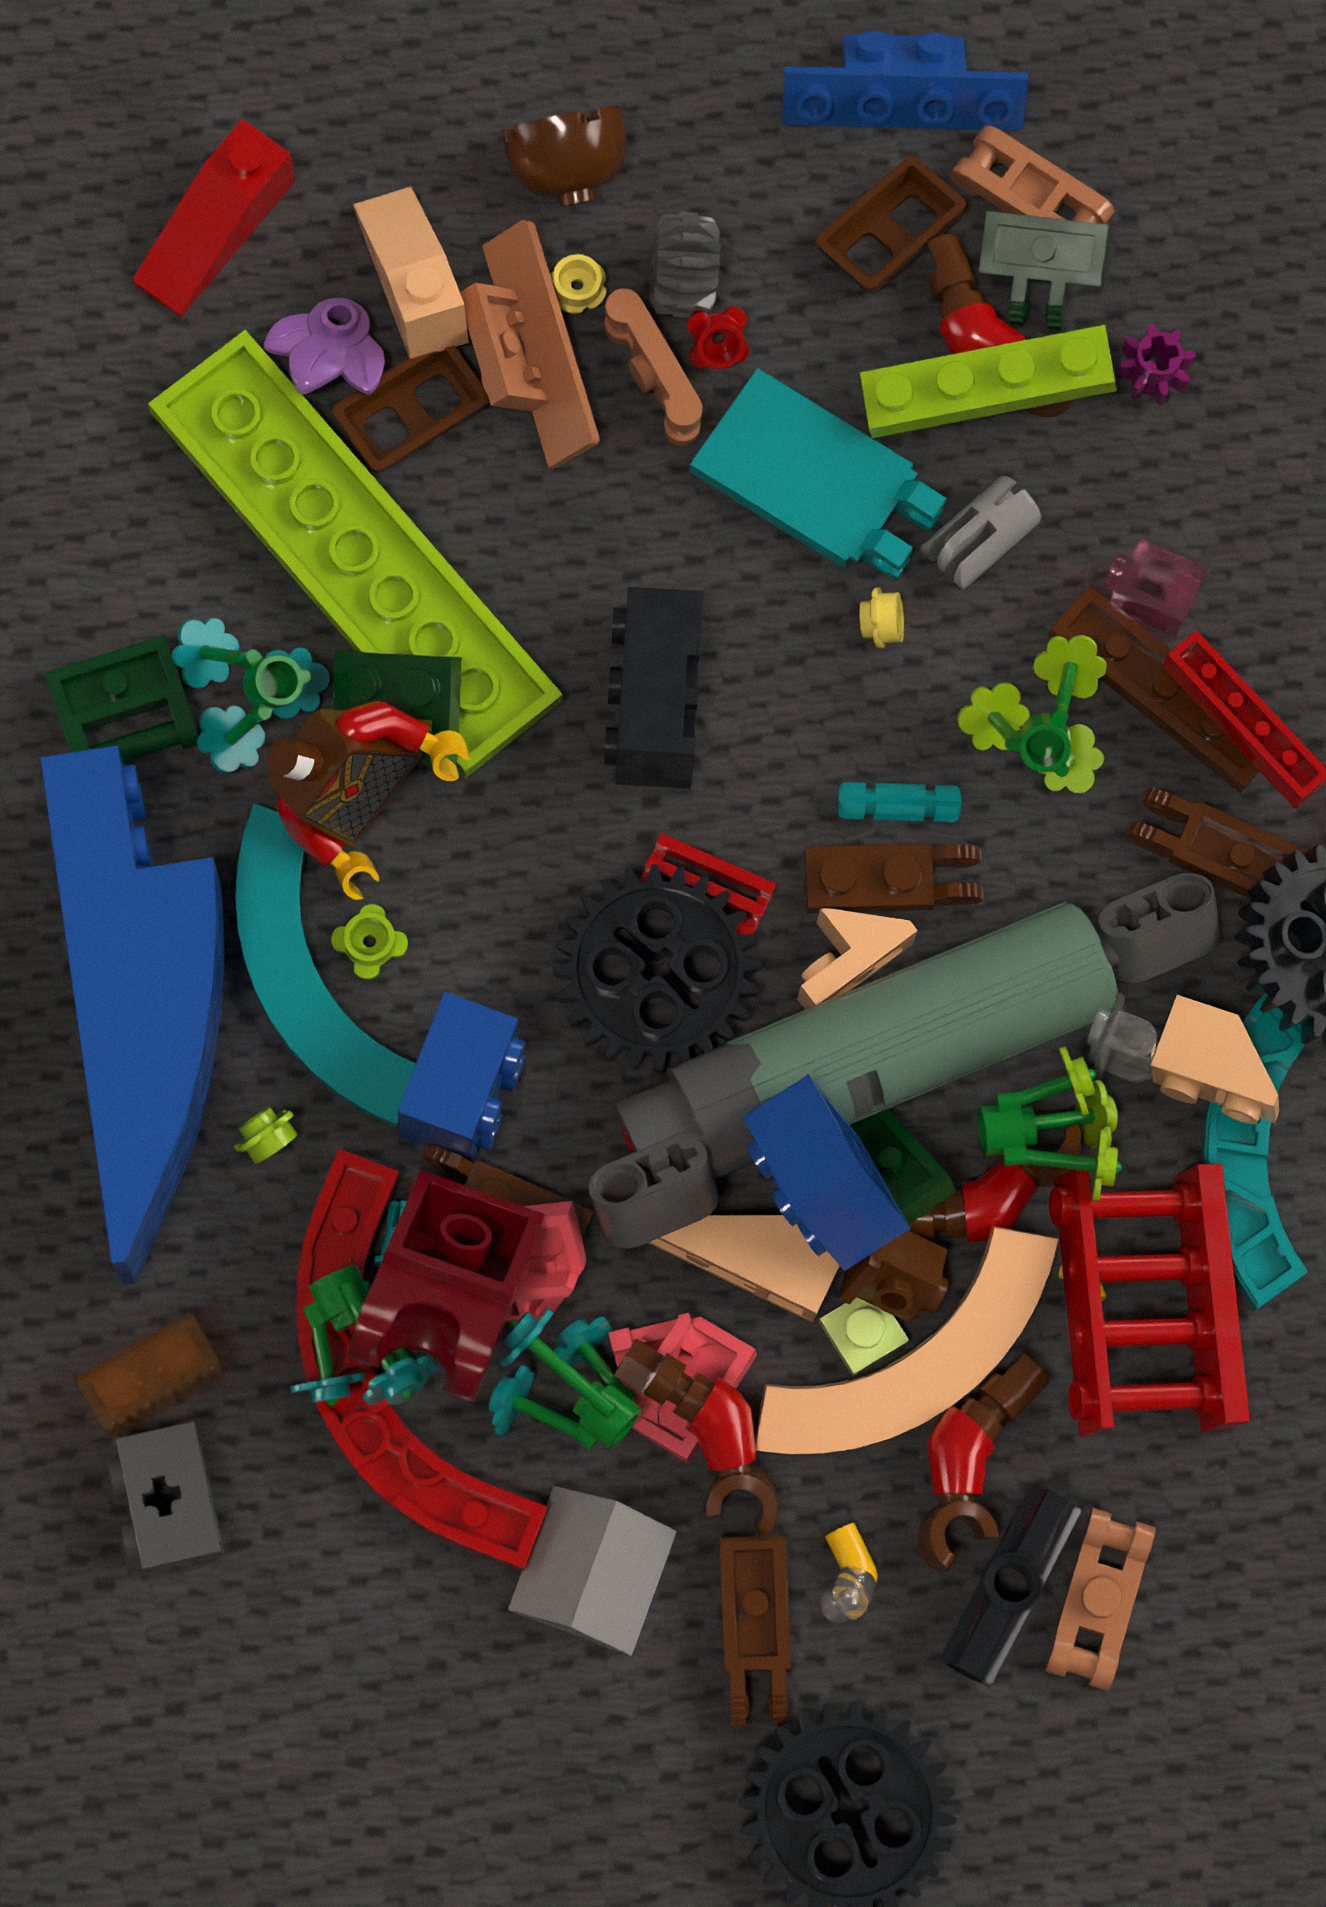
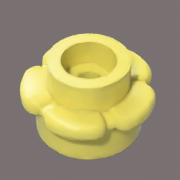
M581 254L569 255L560 260L554 272L550 273L560 309L564 312L580 314L585 308H597L605 299L606 288L603 286V283L606 281V274L602 267L588 256ZM579 281L583 284V287L580 290H574L571 285L573 282Z
M880 587L873 589L871 601H861L862 636L864 639L873 638L877 648H885V643L902 642L904 638V613L900 593H882Z

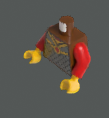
M382 701L369 702L347 710L319 709L311 714L293 739L281 738L271 746L268 753V766L270 768L268 783L279 795L275 803L276 810L288 837L323 867L330 863L335 868L337 879L343 891L354 900L363 899L360 890L352 881H349L355 873L367 872L377 882H379V876L372 861L366 854L356 851L346 853L342 848L344 844L354 846L422 757L423 753L421 751L430 755L434 773L444 781H455L459 778L456 765L448 758H444L445 756L455 754L462 757V759L470 760L467 745L459 733L447 730L432 735L428 732L429 725Z

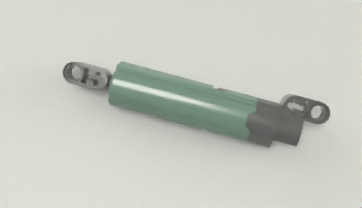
M1183 873L1119 898L1106 905L1100 913L1099 933L1096 932L1089 918L1080 908L1067 903V901L668 1068L667 1082L613 1104L629 1155L601 1167L590 1179L589 1192L603 1238L610 1245L617 1248H633L691 1225L710 1215L717 1207L719 1200L715 1180L754 1164L746 1146L755 1141L746 1125L743 1116L808 1074L849 1125L1112 1015L1118 1002V989L1115 979L1128 983L1145 981L1203 957L1217 947L1220 942L1221 932L1215 890L1212 883L1204 876L1195 873Z

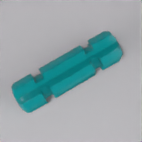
M844 782L840 784L838 789L837 810L839 817L843 819L864 820L865 814H873V820L924 821L925 816H933V822H955L961 814L962 797L960 788L956 785H935L933 790H926L925 784L875 783L874 788H866V783Z

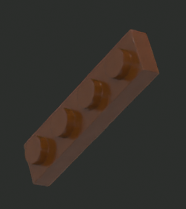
M1089 584L1050 628L1047 636L1050 639L1055 636H1061L1069 641L1077 635H1085L1093 639L1097 645L1096 656L1103 658L1107 663L1106 673L1099 679L1240 794L1260 772L1162 667L1167 654L1172 650L1092 585Z

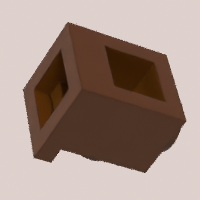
M908 1230L845 1270L839 1300L850 1305L857 1297L907 1322H910L920 1309L932 1314L941 1304L948 1287V1279L942 1276L947 1249Z

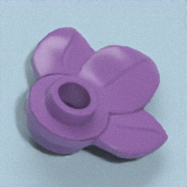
M346 298L326 299L318 303L310 313L290 315L279 320L269 330L264 342L265 351L280 356H289L290 375L298 393L301 395L322 387L340 375L352 387L364 394L370 395L381 381L385 364L382 348L369 336L370 320L367 312L361 305ZM342 321L346 322L347 324L335 325L331 322Z

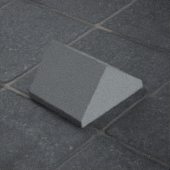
M553 1486L546 1505L548 1506L547 1513L526 1568L520 1575L508 1611L632 1657L677 1531L618 1501Z

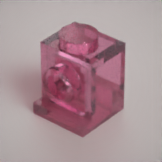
M1139 538L1130 557L1118 553L1103 587L1114 591L1110 601L1132 619L1163 632V636L1175 641L1208 568ZM1142 585L1155 587L1159 593V598L1139 590L1138 587Z

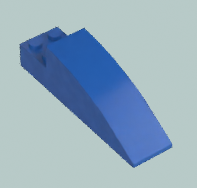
M118 746L45 756L40 757L111 1262L122 1284L128 1285L137 1283L196 1144L212 1079L220 1027L225 943L222 887L214 857L154 866L150 843H147L145 827L135 826V821L146 820L141 782H138L135 764L124 766Z

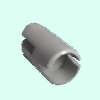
M1008 476L998 477L924 542L920 548L929 560H937L938 568L945 575L954 577L955 584L962 591L968 588L1041 522L1042 516L1035 501L1025 489L1013 495L1010 489L1017 482Z

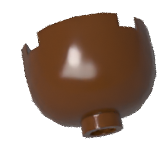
M621 106L597 107L598 114L585 116V113H580L579 111L559 114L514 126V129L502 130L505 152L513 174L524 188L538 196H559L561 208L597 200L594 188L612 181L624 163L627 145Z

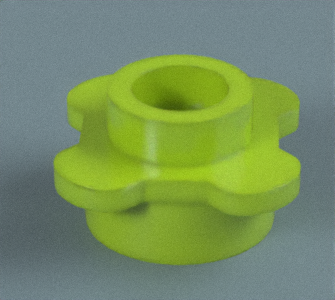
M375 904L364 906L360 910V914L354 916L347 923L346 927H337L331 938L333 948L337 952L345 953L354 963L356 976L364 980L376 978L383 964L392 957H402L408 948L406 935L402 932L394 931L389 920L385 918L384 909ZM373 937L376 940V944L373 947H366L363 943L364 939Z
M270 1106L263 1109L238 1128L244 1138L233 1147L237 1152L241 1151L242 1153L246 1151L255 1164L264 1161L298 1135L288 1121L293 1117V1113L291 1110L286 1111L284 1109L275 1114Z

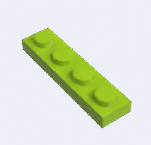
M1105 325L860 372L868 426L872 438L1117 391Z

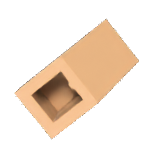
M1177 995L1151 1063L1153 1082L1161 1085L1160 1091L1175 1100L1195 1104L1198 1098L1222 1105V1113L1237 1121L1247 1124H1258L1259 1119L1276 1123L1279 1114L1278 1093L1239 1015Z

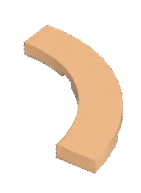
M991 1226L984 1255L976 1275L959 1302V1306L934 1335L931 1334L913 1350L887 1365L888 1367L850 1381L845 1380L817 1386H784L765 1383L755 1434L756 1451L782 1454H823L855 1449L895 1437L922 1425L950 1408L974 1389L996 1367L1022 1333L1038 1304L1050 1274L1058 1238Z

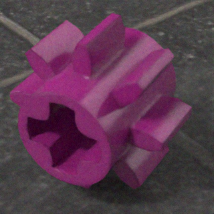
M1149 324L1145 336L1140 342L1133 337L1127 336L1121 351L1129 359L1120 362L1116 375L1117 378H1130L1134 386L1131 394L1133 400L1139 398L1141 394L1155 396V401L1161 406L1164 404L1168 390L1171 387L1182 393L1187 390L1191 379L1182 370L1192 367L1196 354L1193 351H1183L1179 342L1180 330L1177 329L1171 334L1157 332L1154 324ZM1147 358H1155L1156 364H1157L1159 367H1166V369H1165V370H1157V366H1156L1155 362H1154V361H1146Z

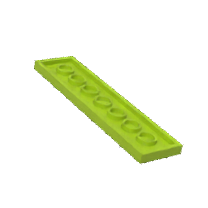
M246 330L148 403L150 413L356 652L462 657L459 734L467 745L470 760H465L458 756L456 767L465 779L563 702V694L304 396L298 393L296 387ZM420 720L429 725L428 732L432 734V720Z

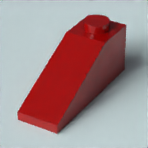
M241 119L203 164L133 277V284L181 318L294 184L291 153Z

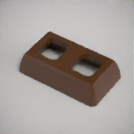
M909 156L816 237V243L822 254L864 292L874 294L928 247V241L939 237L960 218L964 212L966 201L917 157ZM909 198L919 200L936 216V220L918 235L908 234L890 217L891 213ZM866 236L875 238L893 256L890 261L873 274L865 273L847 256V252Z
M453 345L445 348L444 351H434L412 359H406L382 375L379 385L372 394L367 395L358 390L334 405L333 414L374 472L381 473L481 411L487 405L489 397L482 383ZM436 376H442L446 378L459 396L460 404L441 418L434 419L426 413L414 393L419 386ZM390 408L397 413L409 431V436L390 450L381 451L370 439L363 428V424L368 418L381 410Z

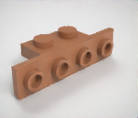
M521 220L482 245L494 286L473 283L462 290L460 294L465 306L468 335L473 343L482 374V385L489 397L491 406L532 412L548 468H557L599 443V435L535 224L532 221Z

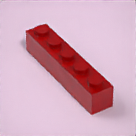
M1197 630L1167 654L1162 667L1295 810L1326 783V768Z

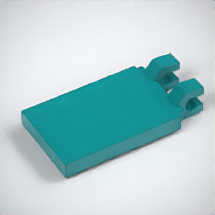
M758 368L690 463V472L843 569L847 568L851 560L858 563L861 559L896 582L910 563L911 558L909 555L913 547L889 531L881 529L894 510L931 533L944 513L942 507L946 502L944 496L921 481H915L918 473L912 470V462Z

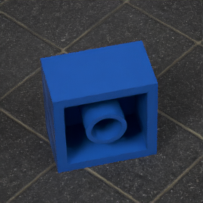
M444 992L397 1111L401 1138L423 1146H427L429 1143L445 1148L448 1151L463 1156L472 1163L479 1148L487 1151L491 1150L503 1115L500 1114L503 1102L498 1100L502 1089L510 1092L514 1091L526 1056L522 1055L526 1042L518 1039V1018Z
M809 1074L743 1116L746 1125L755 1141L746 1146L751 1158L766 1179L772 1177L778 1188L771 1193L775 1203L791 1226L798 1225L805 1240L817 1256L828 1251L845 1271L911 1229L860 1137Z

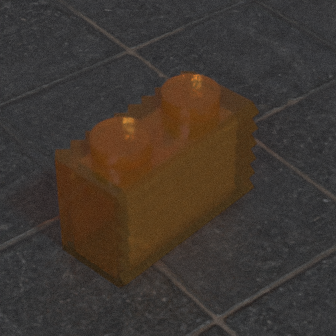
M190 1312L77 1376L75 1379L104 1431L110 1439L116 1440L120 1438L121 1432L131 1434L133 1425L142 1427L144 1419L154 1421L156 1412L165 1414L167 1406L177 1408L179 1399L188 1401L190 1392L199 1395L202 1386L211 1388L213 1379L222 1382L225 1372L196 1319Z

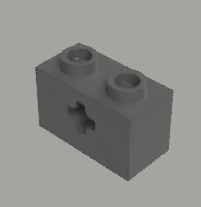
M195 1422L117 1438L116 1443L119 1456L108 1459V1465L116 1498L126 1495L128 1497L132 1521L121 1523V1529L129 1562L140 1560L143 1571L147 1575L225 1558L200 1434ZM167 1484L173 1494H181V1499L171 1503L172 1514L167 1516H161L155 1506H147V1501L157 1498L156 1486Z

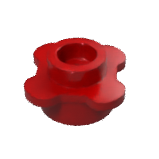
M730 306L724 312L707 314L705 311L699 310L689 316L686 326L693 336V347L689 351V358L694 366L698 368L724 369L741 363L747 358L749 346L745 342L743 327L747 324V316L741 308ZM716 333L724 335L723 339L718 342L713 341L712 338Z

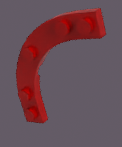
M339 1148L314 1207L304 1237L297 1273L296 1313L298 1342L308 1382L321 1380L312 1328L303 1311L304 1307L315 1302L309 1286L333 1272L352 1265H357L364 1280L368 1258L376 1233L399 1178V1171ZM332 1322L327 1323L326 1327L335 1377L365 1373L366 1380L350 1383L351 1396L339 1398L336 1405L329 1406L325 1401L316 1403L318 1411L333 1440L351 1466L381 1498L403 1516L428 1532L464 1549L524 1571L548 1506L487 1484L450 1465L425 1446L406 1428L386 1399L376 1404H366L363 1395L369 1389L368 1383L376 1375L372 1365L346 1356L355 1326L336 1333Z

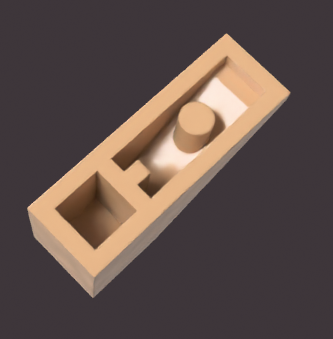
M412 187L353 204L361 231L409 358L412 359L434 351H444L445 348L453 345L456 347L469 343L464 302L446 255Z
M784 1215L707 1216L698 1222L648 1242L812 1323L840 1267L828 1251L817 1256L805 1240L798 1225L791 1226Z

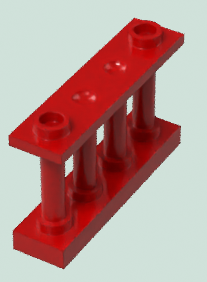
M1198 1164L1174 1177L1175 1185L1172 1187V1190L1101 1192L1099 1202L1092 1201L1089 1171L1071 1170L1054 1180V1187L1049 1196V1214L1052 1223L1058 1226L1074 1380L1071 1382L1068 1390V1406L1071 1417L1078 1421L1079 1438L1093 1437L1114 1428L1113 1412L1193 1409L1195 1414L1200 1417L1201 1432L1227 1431L1250 1422L1222 1164ZM1172 1216L1176 1222H1179L1182 1248L1178 1254L1097 1256L1093 1218ZM1179 1280L1183 1286H1186L1188 1313L1185 1318L1104 1321L1100 1290V1283ZM1186 1344L1188 1349L1193 1351L1195 1377L1191 1383L1110 1386L1106 1347Z

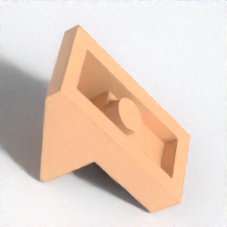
M829 908L820 909L816 923L841 956L836 959L830 952L811 964L801 975L805 983L800 987L797 1000L804 1009H808L853 990L911 947L918 930L909 920Z

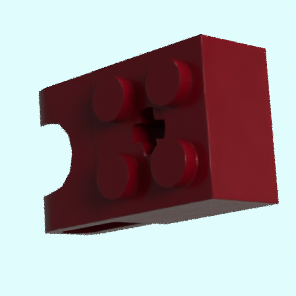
M420 1170L357 1318L346 1356L379 1367L390 1351L403 1348L424 1351L436 1358L445 1370L443 1391L474 1402L527 1270L545 1214Z

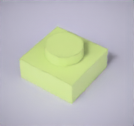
M857 1297L850 1305L845 1303L819 1319L821 1327L852 1377L909 1342L893 1314L884 1312L880 1308Z

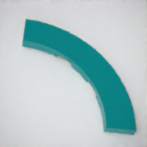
M254 803L243 833L237 863L235 901L237 927L243 957L256 996L271 1025L290 1052L315 1077L342 1100L368 1116L398 1129L397 1111L416 1063L393 1053L357 1027L342 1011L326 989L313 964L301 921V878L306 852L288 837L277 811Z
M1265 993L1242 1023L1278 1093L1288 1070L1305 1044L1301 1043L1302 1025L1297 1023L1284 1032L1279 1030L1283 1012L1278 1007L1264 1014L1260 1011L1263 1002L1268 997L1267 993ZM1208 1101L1203 1125L1202 1164H1222L1234 1279L1236 1285L1255 1312L1306 1275L1308 1271L1294 1251L1283 1229L1274 1197H1271L1267 1170L1271 1122L1259 1119L1258 1124L1243 1123L1222 1113V1105Z

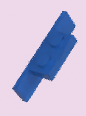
M869 31L863 34H843V68L784 67L782 122L785 125L982 130L984 126L990 125L999 130H1021L1024 124L1028 73L967 71L964 37H949L942 33H927L922 36L888 35L878 31Z

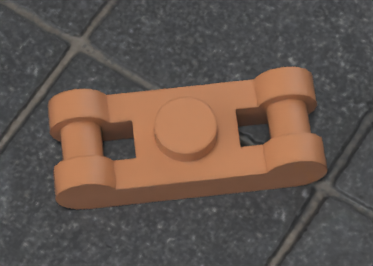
M990 125L984 126L974 139L973 146L975 149L969 158H961L949 173L954 184L971 195H979L1005 213L1064 219L1056 214L1062 203L1074 209L1076 215L1072 219L1073 221L1106 224L1114 214L1112 204L1102 195L1006 133ZM994 163H1002L1009 167L1002 178L989 170Z
M621 288L613 291L606 300L605 332L607 337L616 344L626 345L633 358L628 360V365L636 384L643 393L652 390L665 411L664 433L668 441L676 446L685 447L691 445L700 435L703 408L700 398L640 296L630 289Z
M1092 1507L1085 1525L1044 1671L1064 1677L1066 1672H1071L1089 1678L1090 1686L1109 1691L1117 1670L1121 1647L1144 1566L1152 1547L1156 1528L1137 1521L1133 1527L1111 1520V1513ZM1103 1545L1126 1552L1121 1570L1097 1563ZM1078 1629L1101 1636L1097 1653L1074 1646Z

